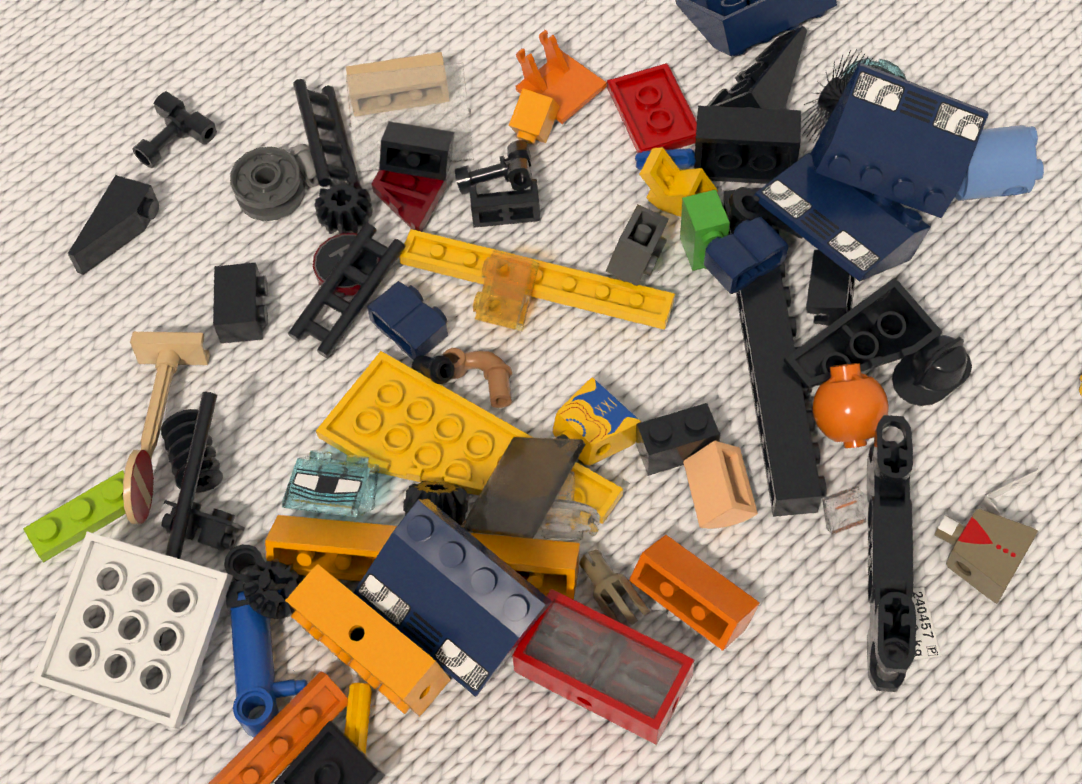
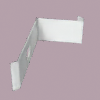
M1038 466L1036 471L987 494L983 505L988 512L1003 517L991 500L1035 479L1040 466Z

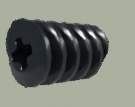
M187 409L173 414L163 422L160 429L168 460L171 463L172 473L175 476V484L179 489L181 488L197 419V409ZM208 435L195 493L214 489L223 479V473L219 470V460L215 458L216 450L211 446L212 437Z

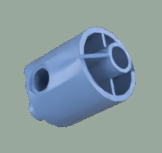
M1019 125L983 129L955 198L958 201L1020 195L1031 192L1035 185V180H1041L1044 174L1043 162L1041 159H1037L1035 146L1038 140L1036 128L1034 126L1026 127Z

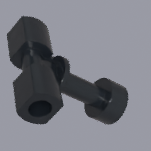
M165 91L155 99L153 104L156 113L165 118L166 127L150 142L142 139L132 150L140 162L152 168L161 159L159 151L175 136L184 138L188 134L205 145L215 137L217 130L213 121L198 111L190 114L186 111L183 101Z
M517 140L507 146L508 158L505 159L504 156H500L499 164L471 171L468 165L456 168L455 177L461 194L470 193L469 185H475L503 176L506 182L511 183L513 190H524L532 185V173L530 170L531 154L527 141Z

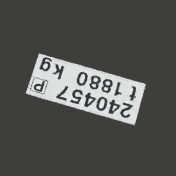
M924 587L913 588L912 601L916 610V649L914 660L941 657Z

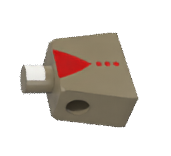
M976 509L966 526L945 515L934 535L954 546L946 562L947 567L988 599L998 604L1038 530L988 511Z

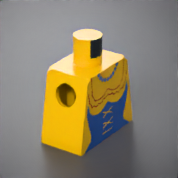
M592 377L557 411L552 431L555 438L549 441L548 448L557 460H563L573 453L584 465L590 466L635 444L636 424L641 423V421Z

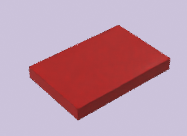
M668 63L607 80V89L637 153L651 151L652 148L663 147L665 150H673L695 144L697 121Z

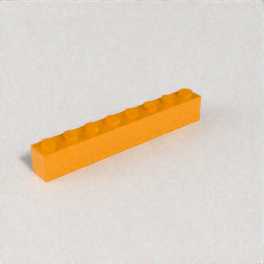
M277 515L265 540L266 560L272 561L278 558L279 562L286 565L293 563L294 570L299 575L307 576L319 564L336 579L361 581L397 526ZM470 533L545 596H547L550 589H553L574 600L579 573L580 543Z

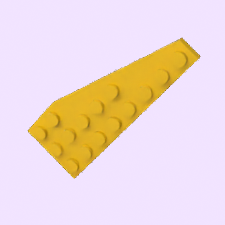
M382 351L378 353L316 430L318 438L377 473L416 482L436 481L457 484L469 494L601 524L605 522L623 496V488L569 457L557 460L550 453L546 444L444 386L432 382L430 378Z

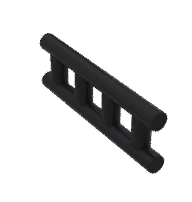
M304 79L295 80L293 86L319 185L327 187L330 185L331 179L343 181L344 178L349 182V185L356 181L359 182L334 87L325 86L322 88V93L308 90ZM312 104L326 107L328 117L314 114ZM318 128L332 131L335 142L321 139ZM324 153L339 156L342 167L327 164Z
M369 223L364 224L288 332V335L296 341H300L305 332L321 341L322 343L318 347L317 352L325 358H329L406 247L398 239H394L389 247L372 239L377 229ZM363 250L380 258L370 274L353 266ZM344 277L361 286L350 302L334 294V291ZM324 305L341 313V316L331 330L314 322Z

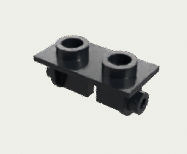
M165 500L164 504L173 508L170 514L166 513L164 515L161 526L166 528L167 533L170 534L177 504ZM193 501L185 538L193 540L199 527L202 530L197 542L217 548L220 551L225 549L231 550L236 542V536L232 535L234 528L244 531L245 527L233 522L235 515L215 508L212 515L201 512L202 504Z

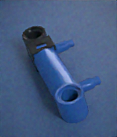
M242 544L230 550L224 562L227 574L233 576L226 594V605L231 615L236 692L233 712L243 730L248 735L255 737L279 713L276 698L297 695L308 683L305 679L275 682L270 618L258 614L250 607L243 591L244 579L247 574H240L244 567L249 565L255 566L264 558L256 547ZM269 586L267 589L264 590V592L267 590L272 591L270 590ZM283 588L275 590L279 593V595H281V591ZM258 706L266 707L263 715L259 718H248L254 708Z

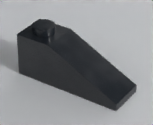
M115 175L68 252V256L77 273L84 275L145 231L149 222L156 217L159 210V202L151 185Z

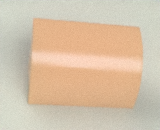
M713 441L683 461L700 528L728 527L744 522L758 514L739 447Z

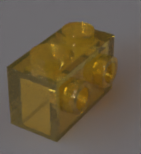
M492 250L491 257L485 259L482 267V278H485L482 292H477L473 303V312H476L475 320L523 331L540 263L531 259Z

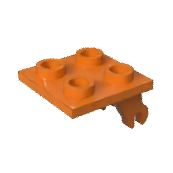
M544 30L539 34V40L544 46L547 63L538 69L532 54L530 53L525 56V49L519 50L516 53V57L521 64L524 80L516 85V91L521 94L524 88L553 98L560 106L555 119L563 124L605 89L607 82L560 50L555 36L552 35L548 38V31Z

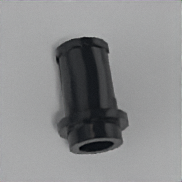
M424 355L417 356L413 360L411 367L430 378L436 384L447 383L452 379L455 372L451 360L446 356L440 355L434 358Z

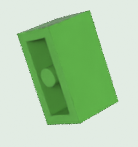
M717 190L682 198L680 240L692 271L706 269L704 266L706 247L715 238H723L729 233L730 222Z

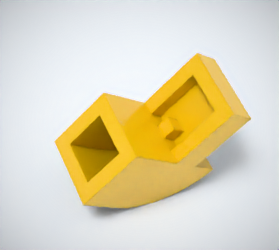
M663 147L652 148L639 173L650 188L646 197L648 201L658 209L681 217L683 197L717 190L702 168L680 170Z

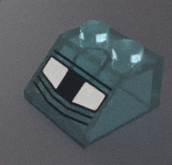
M310 450L309 456L300 457L296 460L282 500V508L359 517L375 509L379 465L370 464L369 457L346 455V460L332 459V452Z

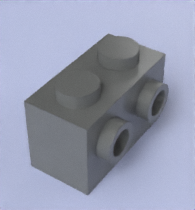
M637 204L618 240L606 272L616 276L621 281L630 282L638 286L643 274L650 276L667 241L666 238L661 236L669 218Z

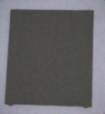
M513 437L463 522L462 527L472 533L533 539L586 445L582 439Z

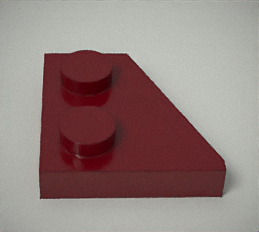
M379 170L371 185L373 192L411 229L422 232L447 187V180Z

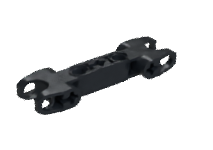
M884 415L878 422L874 443L871 445L867 458V499L869 502L868 602L870 603V627L867 634L868 678L875 690L897 692L906 677V672L914 660L916 649V610L912 601L913 526L912 501L910 499V473L913 467L912 431L904 416ZM890 426L897 427L902 431L904 439L898 444L896 441H885L882 438V430ZM879 664L884 672H898L897 679L893 681L882 680L876 673V665Z

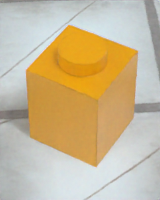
M523 88L509 126L517 134L516 138L519 140L527 141V143L533 145L536 140L546 143L560 106L551 97Z

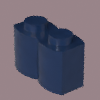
M762 217L751 221L745 220L736 227L734 234L723 238L717 237L708 244L705 251L704 266L730 294H733L751 284L757 277L763 276L781 265L786 260L789 245Z
M398 281L367 306L371 322L414 360L417 356H425L448 336L446 325L448 321L439 308L436 306L431 308L423 303V297L412 285L407 287Z

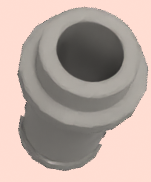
M306 144L295 146L290 151V154L294 156L306 184L309 187L318 186L319 183L309 146Z

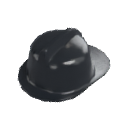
M940 335L916 354L901 359L895 366L892 375L893 388L899 397L909 404L918 406L933 405L962 385L969 378L972 370L970 357L963 347L964 340L961 337L955 339L947 335Z

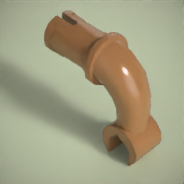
M450 348L443 353V356L448 357L454 363L455 372L452 379L463 377L468 369H479L483 371L484 378L488 380L491 405L496 408H503L512 403L509 380L512 376V369L497 355L487 351L464 353L458 348Z

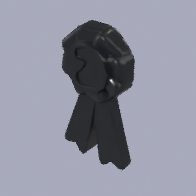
M740 187L729 198L730 213L738 218L740 223L745 220L751 221L762 217L765 221L798 238H803L758 203L759 197L754 196L757 190Z

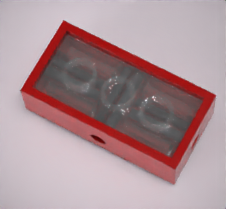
M550 589L546 597L552 603L521 640L512 655L514 671L657 745L693 676L695 660Z

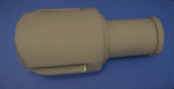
M599 550L588 552L595 562V566L589 562L585 555L581 558L579 565L584 569L595 586L593 598L606 616L620 622L609 604L615 602L631 625L638 621L622 598L626 592L644 616L650 613V610L624 574L614 573Z

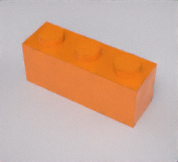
M667 535L642 552L629 579L632 584L722 651L746 630L760 604L752 596Z

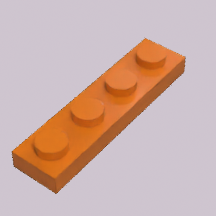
M320 671L208 784H270L306 748L323 727L347 706L348 698L326 673Z

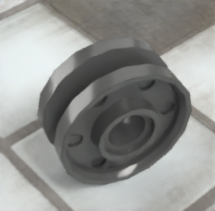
M270 146L251 150L235 162L230 172V185L242 212L253 219L273 221L286 217L300 206L305 195V184L299 165L294 156L284 149Z

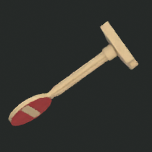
M136 331L132 333L130 344L138 364H156L157 373L141 437V450L132 451L125 467L123 501L127 519L131 524H143L148 518L151 509L154 485L151 459L157 446L172 376L176 373L178 365H208L210 352L203 348V333Z

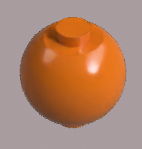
M860 363L830 367L831 378L819 386L814 396L813 415L815 422L822 433L835 442H844V448L866 446V439L874 437L880 419L884 415H888L887 395L877 380L861 373Z

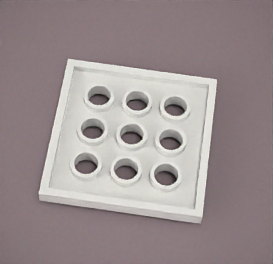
M87 531L31 682L165 726L180 729L233 576ZM116 570L119 574V582L114 589L107 591L103 586L104 576L109 571ZM151 580L155 588L154 594L149 600L142 602L138 597V589L143 582ZM182 591H187L190 596V604L186 610L177 613L173 608L174 597ZM102 607L106 615L105 621L100 627L92 628L89 622L90 614L94 609ZM137 618L141 624L140 633L135 638L129 640L124 633L125 625L130 619ZM173 629L177 636L176 643L170 650L164 651L160 647V636L164 631ZM88 645L92 652L91 659L86 665L80 667L76 662V653L81 646ZM123 656L127 661V669L121 677L115 678L111 673V664L115 658ZM159 667L163 673L162 683L157 688L151 690L146 684L147 673L152 668Z

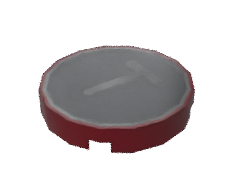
M341 233L330 237L319 246L313 257V270L319 285H322L357 236V233ZM363 250L353 266L370 274L380 258ZM344 277L334 291V294L338 292L344 293V296H352L357 293L361 286Z

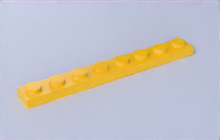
M410 229L404 243L406 247L399 256L400 264L664 330L675 301V293L642 285L636 286L630 282Z

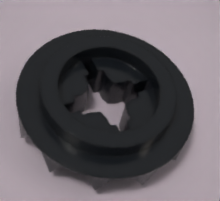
M278 558L266 562L262 559L257 565L250 568L244 579V596L250 607L264 617L272 619L289 617L295 610L285 600L303 581L304 575H299L294 570L293 563L286 565L279 562ZM271 579L276 584H287L282 589L281 595L276 590L264 592L271 583Z

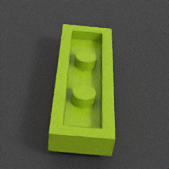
M123 470L23 528L43 563L84 539L87 531L94 533L126 514L123 501Z

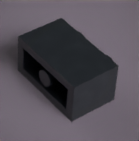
M389 121L381 139L379 170L445 181L452 162L455 132Z
M256 262L214 266L213 326L221 344L263 340V326L268 325V312L266 305H263V297L268 296V283L266 276H260Z
M707 403L636 424V446L648 476L684 465L683 461L713 441H720V432Z

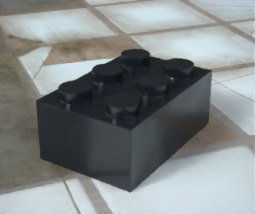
M715 105L698 106L694 156L696 162L694 169L702 168L711 181L768 184L798 161L801 143V110L720 107Z

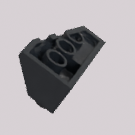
M802 26L779 36L755 58L757 63L747 70L741 71L735 77L738 82L729 91L726 88L719 91L707 106L785 109L806 37V28Z
M893 278L787 356L783 361L808 389L831 378L830 367L860 363L862 372L912 356L943 332L896 278Z

